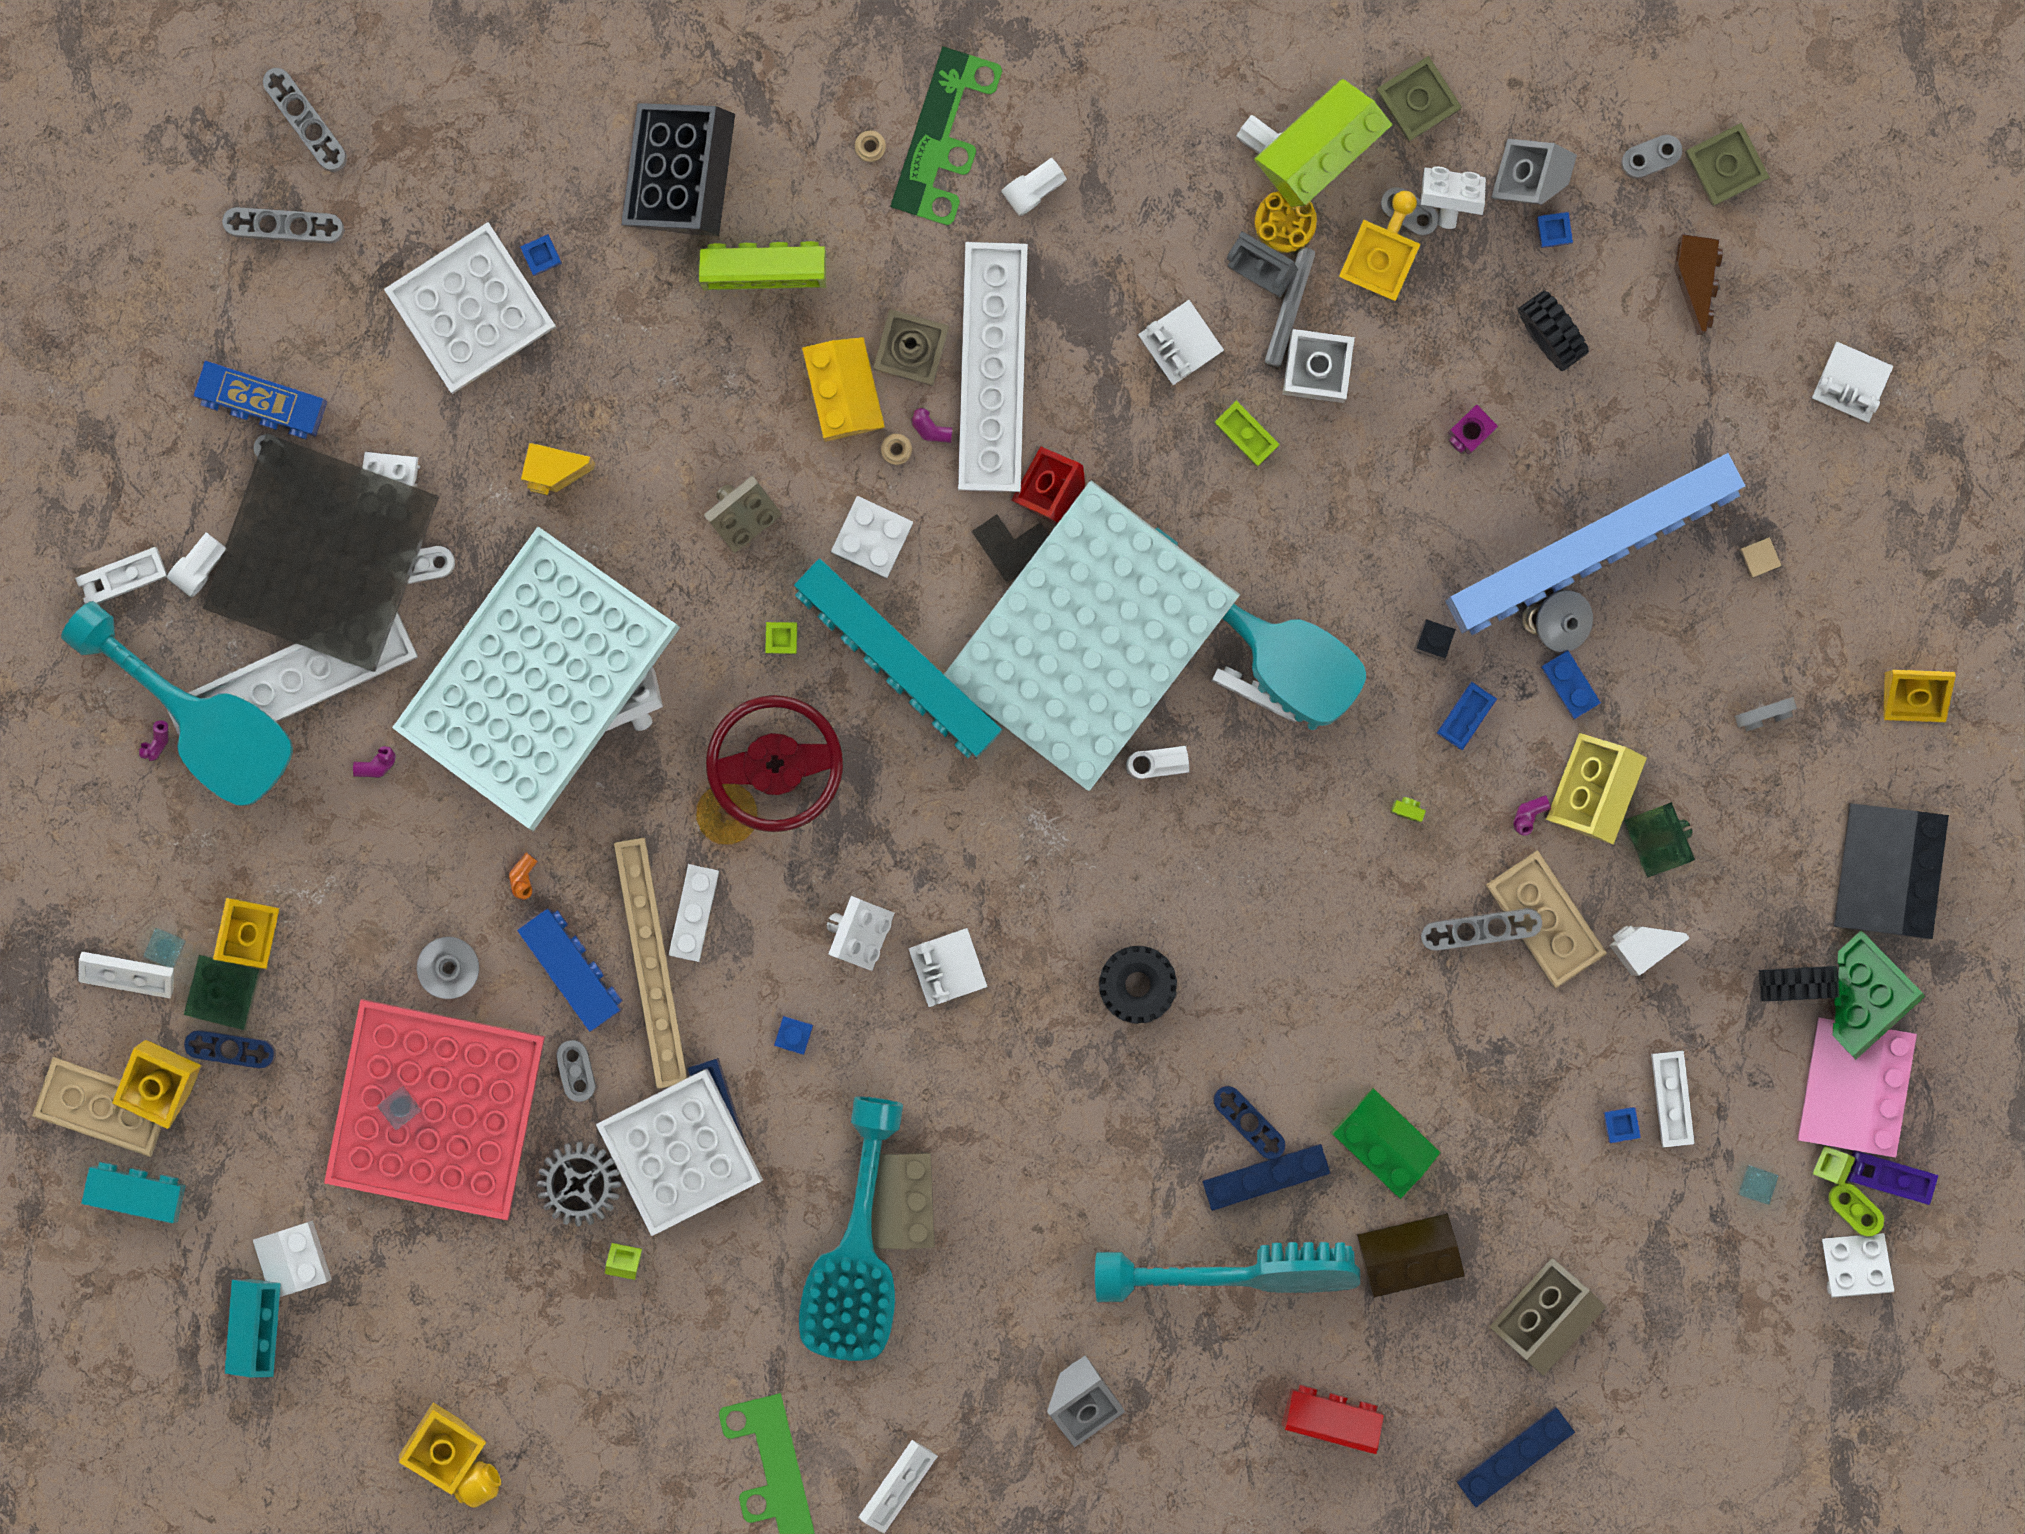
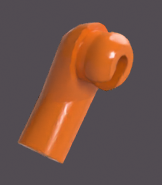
M527 852L509 873L512 893L516 898L526 900L532 895L533 890L529 879V872L538 862Z

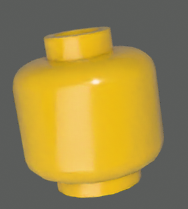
M482 1461L474 1462L454 1491L455 1498L460 1503H465L471 1508L479 1507L498 1495L499 1486L501 1485L498 1471L491 1464H486Z

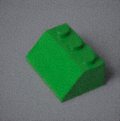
M1374 1088L1330 1132L1399 1199L1424 1175L1441 1153Z

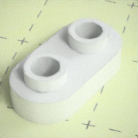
M442 546L407 551L396 556L392 564V571L399 581L407 584L443 578L453 571L455 558L451 551ZM437 557L445 559V564L442 568H436L434 565ZM406 563L414 564L415 568L411 574L404 572Z

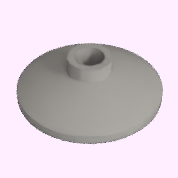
M1562 590L1550 595L1540 606L1536 617V630L1540 640L1545 646L1558 652H1566L1578 648L1589 636L1593 625V612L1589 602L1581 594L1570 590ZM1572 618V623L1568 628L1567 621Z
M455 937L435 939L427 944L419 955L417 961L418 979L423 988L435 997L442 999L461 997L470 991L477 981L479 975L478 957L473 948L461 939ZM447 962H452L455 965V970L451 974H447L444 971V965Z

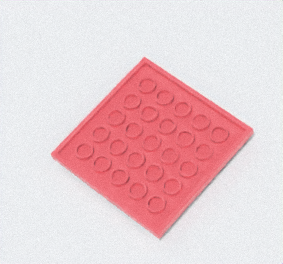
M361 999L324 1183L508 1221L545 1036Z

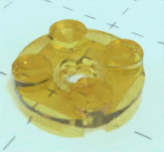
M722 784L730 799L740 809L758 817L755 799L748 790L739 785ZM710 788L701 796L697 804L696 820L701 832L709 840L721 845H733L746 840L755 829L749 828L736 820H726L725 823L720 820L722 816L719 812L721 806Z

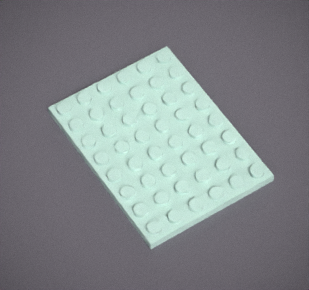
M1091 480L944 675L978 707L1078 784L1090 791L1240 594Z
M537 527L392 728L528 829L534 831L680 627L543 529Z

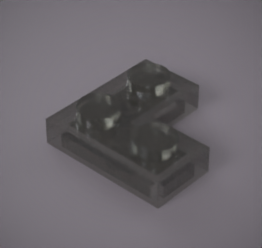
M998 514L971 531L1006 583L1022 572L1049 536L1040 522L1014 539Z

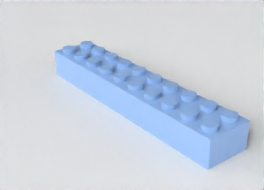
M1729 453L1450 596L1445 602L1461 633L1470 631L1471 635H1474L1491 625L1490 619L1497 616L1498 620L1501 621L1518 612L1517 605L1525 602L1528 607L1547 596L1546 590L1552 588L1555 593L1574 583L1573 576L1580 574L1581 578H1584L1602 568L1600 562L1607 559L1609 564L1625 557L1630 554L1629 547L1635 545L1638 550L1658 539L1655 535L1656 533L1662 531L1665 536L1685 525L1683 519L1690 517L1691 521H1694L1713 511L1712 504L1717 502L1719 507L1735 500L1741 496L1739 490L1745 487V484Z

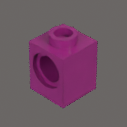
M1476 404L1448 431V434L1451 436L1448 441L1459 453L1465 451L1469 455L1498 426ZM1466 424L1476 426L1479 432L1478 438L1474 440L1465 438L1462 432L1463 426Z

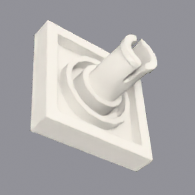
M1425 167L1422 178L1421 205L1439 207L1438 225L1446 229L1456 228L1459 211L1483 215L1486 178L1480 177V175L1474 172L1456 173L1450 172L1444 167Z
M653 666L606 731L629 721L633 723V727L637 731L645 730L652 724V718L648 713L663 707Z
M851 896L843 916L839 913H834L829 917L830 920L839 924L834 925L827 922L828 931L836 933L829 955L872 971L875 962L880 956V949L886 934L891 928V921L895 913Z

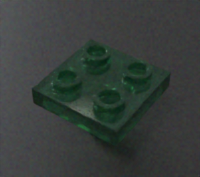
M1672 802L1624 820L1647 878L1695 860L1687 841L1692 836V828L1683 831V828L1690 826V823L1687 820L1678 819Z
M199 954L183 1015L246 1030L261 970L241 964L214 960L213 957Z

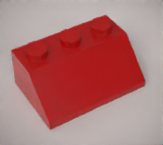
M1299 1385V1389L1291 1388L1282 1420V1426L1285 1430L1377 1454L1384 1417L1382 1412L1377 1411V1405L1360 1401L1359 1406L1347 1403L1348 1397L1335 1393H1330L1329 1398L1317 1395L1318 1389L1305 1385Z

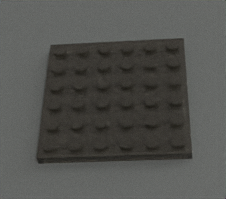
M266 433L203 609L375 672L439 496Z

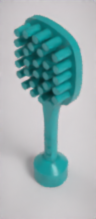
M1156 528V530L1159 533H1161L1172 543L1178 546V542L1176 540H1174L1160 528ZM1234 603L1222 618L1252 649L1253 676L1259 682L1258 690L1261 693L1267 692L1270 695V701L1281 704L1284 712L1293 713L1297 722H1302L1303 720L1308 722L1310 730H1316L1318 726H1326L1339 719L1360 694L1366 680V670L1363 663L1346 645L1322 628L1301 619H1290L1283 623L1271 624L1248 613Z
M90 601L75 612L65 625L61 639L82 656L104 653L148 689L165 706L179 725L178 753L189 771L204 786L220 798L238 806L252 805L272 789L284 774L293 755L291 739L274 719L254 704L228 693H219L210 698L201 699L174 686L114 638V617L96 602Z
M866 1096L854 1097L850 1122L861 1137H864L851 1217L839 1246L833 1251L821 1254L811 1267L803 1288L799 1312V1332L802 1343L810 1351L828 1358L847 1361L873 1359L882 1353L891 1333L895 1308L894 1279L889 1265L878 1258L874 1251L872 1208L882 1140H886L900 1130L904 1104L897 1101Z
M1289 1242L1287 1247H1285V1259L1282 1243H1272L1271 1256L1270 1246L1261 1245L1260 1249L1257 1250V1264L1249 1267L1135 1268V1264L1122 1252H1097L1095 1259V1293L1097 1302H1123L1135 1290V1286L1147 1285L1244 1286L1276 1293L1343 1291L1357 1288L1360 1285V1268L1355 1265V1254L1352 1247L1345 1246L1343 1242L1335 1243V1248L1330 1249L1328 1242H1320L1317 1250H1314V1243L1304 1242L1301 1250H1298V1243Z

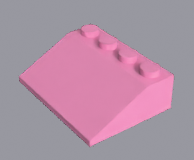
M1818 1017L1798 1140L1896 1158L1917 1034L1889 1029L1855 1060L1833 1037V1023H1835V1020Z

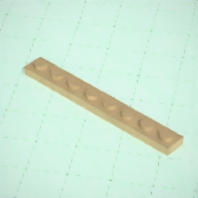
M644 837L616 842L614 847L658 1089L673 1086L688 1077L646 838Z

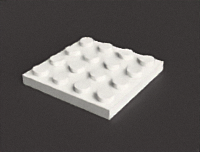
M489 222L384 289L452 394L556 328V325Z
M708 1068L596 1124L651 1236L763 1181Z

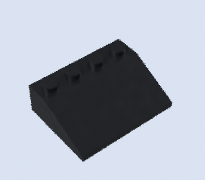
M638 103L621 225L691 235L719 236L735 114L717 106Z
M1850 803L1833 927L1920 939H1933L1949 815Z

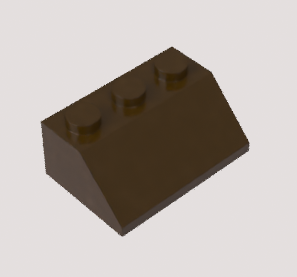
M1448 1213L1356 1234L1370 1294L1373 1298L1465 1277L1459 1248Z

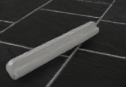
M1301 247L1295 261L1298 271L1287 287L1267 351L1265 363L1275 367H1279L1282 363L1315 257V251L1310 248Z

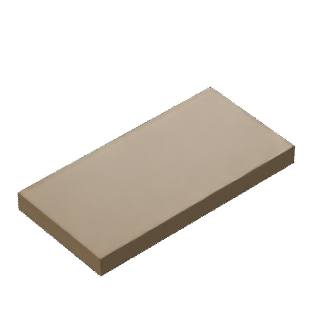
M1538 850L1485 885L1503 912L1529 908L1536 910L1541 915L1542 927L1540 932L1535 936L1521 939L1554 988L1559 987L1607 954ZM1530 914L1524 915V920L1514 922V915L1508 916L1514 929L1515 927L1525 926L1526 931H1532L1533 925L1537 924V920L1531 919Z
M56 1057L52 1058L32 1115L44 1121L149 1157L153 1154L162 1126L112 1103L120 1084V1079Z

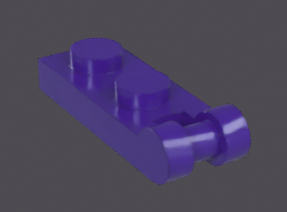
M1853 1150L1852 1156L1855 1157L1846 1181L1927 1205L1931 1204L1939 1175ZM1865 1164L1874 1166L1871 1178L1862 1176Z

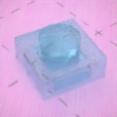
M155 928L143 957L166 967L174 968L186 940L162 929Z
M404 1086L377 1105L395 1130L422 1111Z
M1747 1165L1738 1195L1769 1205L1779 1175Z

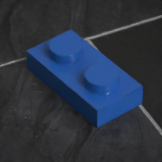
M1569 651L1564 652L1541 667L1573 720L1601 703Z

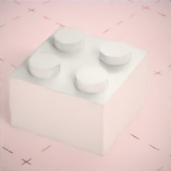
M1293 329L1290 335L1282 395L1344 403L1347 398L1355 337Z

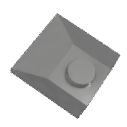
M1508 139L1491 198L1542 205L1569 185L1577 154L1555 143Z
M1086 1355L1072 1363L1059 1374L1047 1410L1050 1417L1074 1448L1126 1412Z

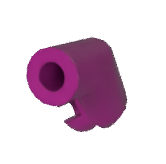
M919 408L914 411L911 419L912 426L922 439L951 443L952 427L936 426L929 417L930 412L925 408Z
M159 720L153 724L152 744L148 742L141 743V748L139 749V756L141 758H148L149 761L159 758L169 741V726L167 722Z
M388 746L380 747L378 754L371 762H354L353 777H383L396 760V755L392 748Z
M1546 795L1525 802L1518 807L1513 821L1514 829L1518 834L1522 836L1531 834L1536 815L1551 809Z

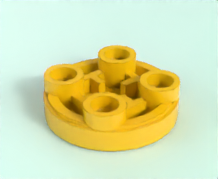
M1277 191L1270 193L1260 203L1256 211L1255 230L1257 236L1262 243L1279 253H1292L1298 251L1301 247H1305L1312 239L1316 230L1317 216L1311 201L1305 206L1291 207L1281 193Z

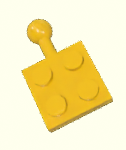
M1406 190L1398 192L1393 197L1392 206L1395 211L1387 229L1363 219L1339 274L1340 278L1396 301L1421 245L1398 234L1405 216L1414 212L1417 207L1415 195Z

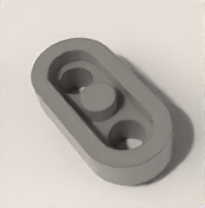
M1662 135L1628 149L1621 160L1622 170L1627 176L1639 179L1671 167L1680 159L1682 145L1672 135ZM1662 146H1670L1672 154H1663ZM1636 156L1643 159L1644 163L1640 167L1635 166L1633 163V158Z
M1391 188L1382 197V211L1390 219L1395 211L1391 207L1390 202L1398 192L1405 190L1403 188ZM1416 197L1417 207L1414 212L1405 216L1402 226L1416 235L1426 236L1436 229L1439 221L1438 214L1432 206L1421 205V199ZM1425 215L1428 218V224L1420 226L1417 223V217Z
M1794 697L1734 717L1738 728L1744 726L1747 732L1763 727L1762 720L1773 716L1775 722L1793 717L1791 710L1797 709Z
M566 1041L559 1046L556 1053L563 1088L569 1099L576 1102L586 1101L593 1096L596 1089L589 1053L586 1046L580 1041ZM570 1050H576L579 1054L575 1062L570 1061L567 1057ZM583 1080L585 1082L586 1088L583 1092H578L575 1089L576 1081Z

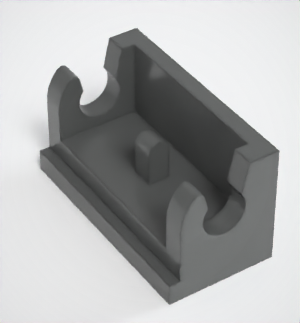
M1243 231L1239 234V238L1227 256V260L1230 261L1228 267L1279 298L1298 271L1293 260Z

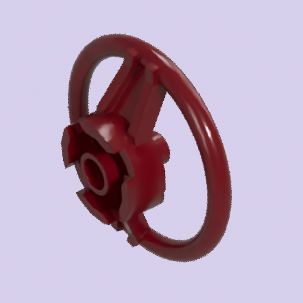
M782 695L757 697L732 709L714 730L706 754L708 783L719 805L734 820L749 828L764 832L790 831L816 819L834 799L843 773L841 745L829 721L811 705L799 699ZM765 708H784L802 714L817 726L827 744H798L793 738L784 734L770 733L752 742L748 747V751L719 759L722 742L733 725L744 716ZM772 756H778V760L783 759L784 766L779 767V773H772V768L767 769V763L771 762ZM830 769L827 785L818 800L804 812L780 820L762 819L743 811L730 799L722 785H753L755 789L767 795L781 796L792 792L802 782L804 777Z

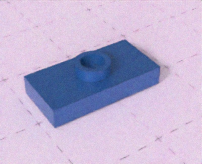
M1471 681L1436 734L1462 751L1497 698Z

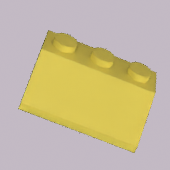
M1579 733L1546 820L1614 845L1647 757L1627 747Z

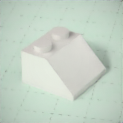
M1625 926L1612 936L1615 941L1609 946L1632 976H1640L1687 941L1689 937L1686 933Z
M313 1221L253 1240L265 1281L281 1283L280 1297L332 1280Z

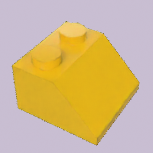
M529 443L521 480L531 492L548 496L549 490L558 492L592 471L595 467V462L589 456Z
M144 1040L133 1048L112 1103L169 1129L189 1097L202 1065L148 1040Z
M433 1402L400 1452L399 1463L452 1495L486 1444V1441L460 1418Z

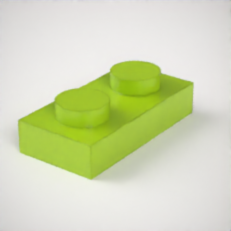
M1237 400L1214 422L1256 467L1280 445Z

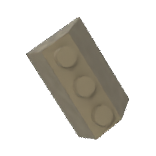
M931 1152L880 1154L872 1208V1239L874 1249L935 1247Z
M1551 1258L1492 1323L1490 1328L1544 1376L1606 1306L1587 1287Z

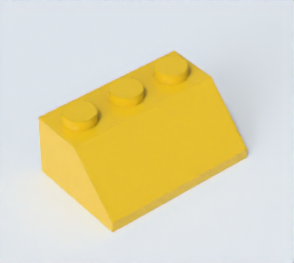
M864 337L832 340L802 347L825 442L885 428Z

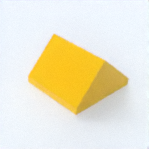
M1890 670L1885 672L1884 720L1946 722L1956 677L1955 672Z
M226 898L213 959L267 969L280 908Z

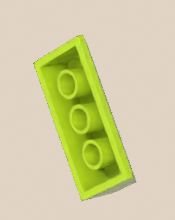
M1340 79L1254 160L1291 207L1305 206L1393 124L1374 100L1346 80Z
M815 241L800 242V247H788L787 242L769 243L768 248H757V243H739L738 248H726V244L722 243L708 244L707 249H700L699 283L703 290L827 288L825 246H819V242Z

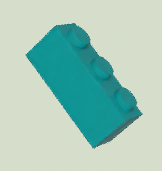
M99 1162L98 1166L89 1167L81 1204L168 1223L178 1222L186 1185L178 1184L179 1178L168 1175H160L159 1179L147 1177L148 1171L130 1168L129 1173L117 1171L118 1165L107 1162Z
M256 1279L232 1280L225 1374L249 1378L274 1377L281 1283Z

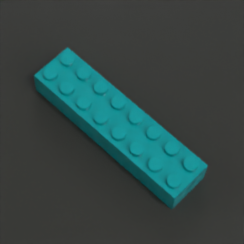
M820 558L794 584L798 591L795 594L796 598L809 610L814 606L821 612L817 617L831 631L837 627L843 633L840 637L841 640L853 652H856L859 648L866 655L863 658L864 662L877 674L880 670L889 676L886 683L899 695L905 691L912 698L909 704L922 716L927 712L934 719L931 724L944 737L948 734L952 735L957 740L954 744L955 747L967 759L971 755L978 759L1002 733V729Z

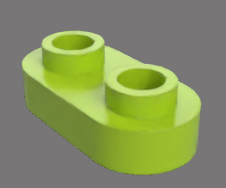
M1845 1183L1844 1186L1837 1184L1830 1190L1828 1200L1831 1208L1857 1233L1864 1236H1874L1882 1230L1884 1225L1882 1212L1857 1187ZM1846 1192L1849 1195V1201L1846 1204H1841L1839 1196L1841 1193ZM1865 1214H1869L1872 1219L1868 1226H1864L1861 1222Z

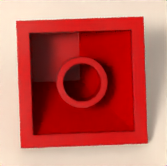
M1040 446L1021 481L1020 492H1015L1011 501L1057 525L1086 487L1084 466L1079 462Z

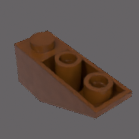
M1682 234L1678 239L1674 270L1697 335H1703L1707 328H1712L1714 310L1710 309L1711 297L1716 298L1719 279H1714L1715 268L1721 266L1723 249L1718 248L1719 239Z

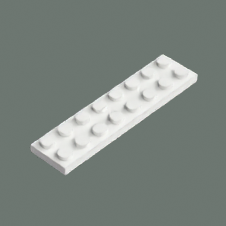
M966 242L958 491L1020 492L1028 244Z
M390 600L189 692V694L203 699L210 698L219 693H228L254 704L278 722L418 658V655L393 601ZM168 711L177 733L180 735L179 725Z

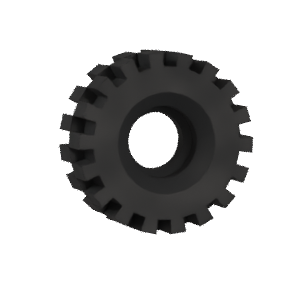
M1541 291L1518 308V313L1525 324V328L1539 345L1540 350L1546 354L1549 361H1552L1554 366L1559 368L1560 371H1565L1589 353L1588 345L1584 342L1585 339L1580 334L1577 325L1573 323L1572 318L1565 312L1563 306L1558 304L1556 298L1551 296L1548 291Z
M1130 946L1117 951L1104 964L1099 977V992L1104 1005L1114 1016L1129 1023H1148L1158 1019L1171 1007L1177 993V978L1173 966L1163 954L1146 946ZM1135 972L1144 973L1150 980L1149 991L1141 997L1130 995L1126 989L1128 976Z
M1838 966L1759 970L1761 1002L1839 997Z

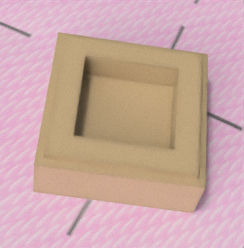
M1770 537L1740 549L1751 578L1781 566Z

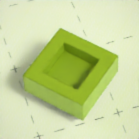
M766 622L765 653L797 654L798 623Z
M1403 797L1402 802L1394 801L1390 813L1420 823L1423 821L1426 810L1419 808L1421 802Z
M1824 1145L1813 1174L1844 1186L1855 1157Z
M611 1243L605 1266V1274L635 1280L642 1249Z

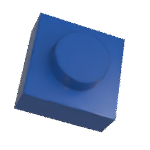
M1569 212L1537 217L1541 248L1573 243Z
M549 234L520 247L533 276L562 264Z
M783 1016L774 1046L804 1055L813 1025Z
M1635 1107L1603 1112L1609 1143L1641 1138Z

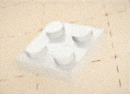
M857 496L831 553L887 579L914 522Z

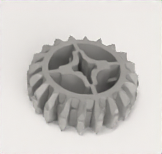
M577 1142L575 1152H573L570 1143L564 1145L565 1155L558 1148L553 1151L558 1160L554 1161L549 1157L545 1158L544 1162L551 1167L550 1170L545 1168L539 1169V1174L547 1176V1180L537 1181V1186L546 1187L547 1191L538 1194L539 1199L549 1197L550 1202L546 1203L543 1207L545 1210L550 1209L552 1206L557 1208L552 1215L554 1219H557L561 1213L565 1214L563 1224H569L573 1216L575 1217V1225L580 1227L582 1225V1217L585 1216L587 1223L592 1225L594 1224L592 1214L595 1213L600 1220L604 1219L605 1214L601 1208L604 1207L612 1211L614 1206L608 1202V1199L618 1200L620 1197L618 1193L611 1192L612 1188L622 1186V1182H612V1177L620 1174L618 1169L611 1172L608 1169V1166L614 1163L613 1158L604 1163L601 1159L605 1156L606 1150L602 1149L596 1156L593 1154L595 1144L592 1143L588 1146L587 1152L583 1151V1142ZM583 1158L593 1162L596 1167L586 1173H582L572 1166L569 1160ZM561 1166L567 1178V1185L556 1194L554 1179L556 1172ZM590 1174L592 1175L587 1180V1183L583 1185L584 1192L581 1189H577L568 1194L566 1193L575 1183L574 1176L581 1179L588 1177ZM602 1174L604 1178V1192L599 1202H597L591 1190V1184L595 1178ZM570 1196H579L590 1208L576 1210L562 1202Z

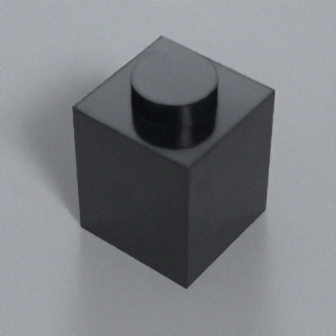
M1426 619L1423 621L1413 651L1441 661L1445 660L1456 629Z

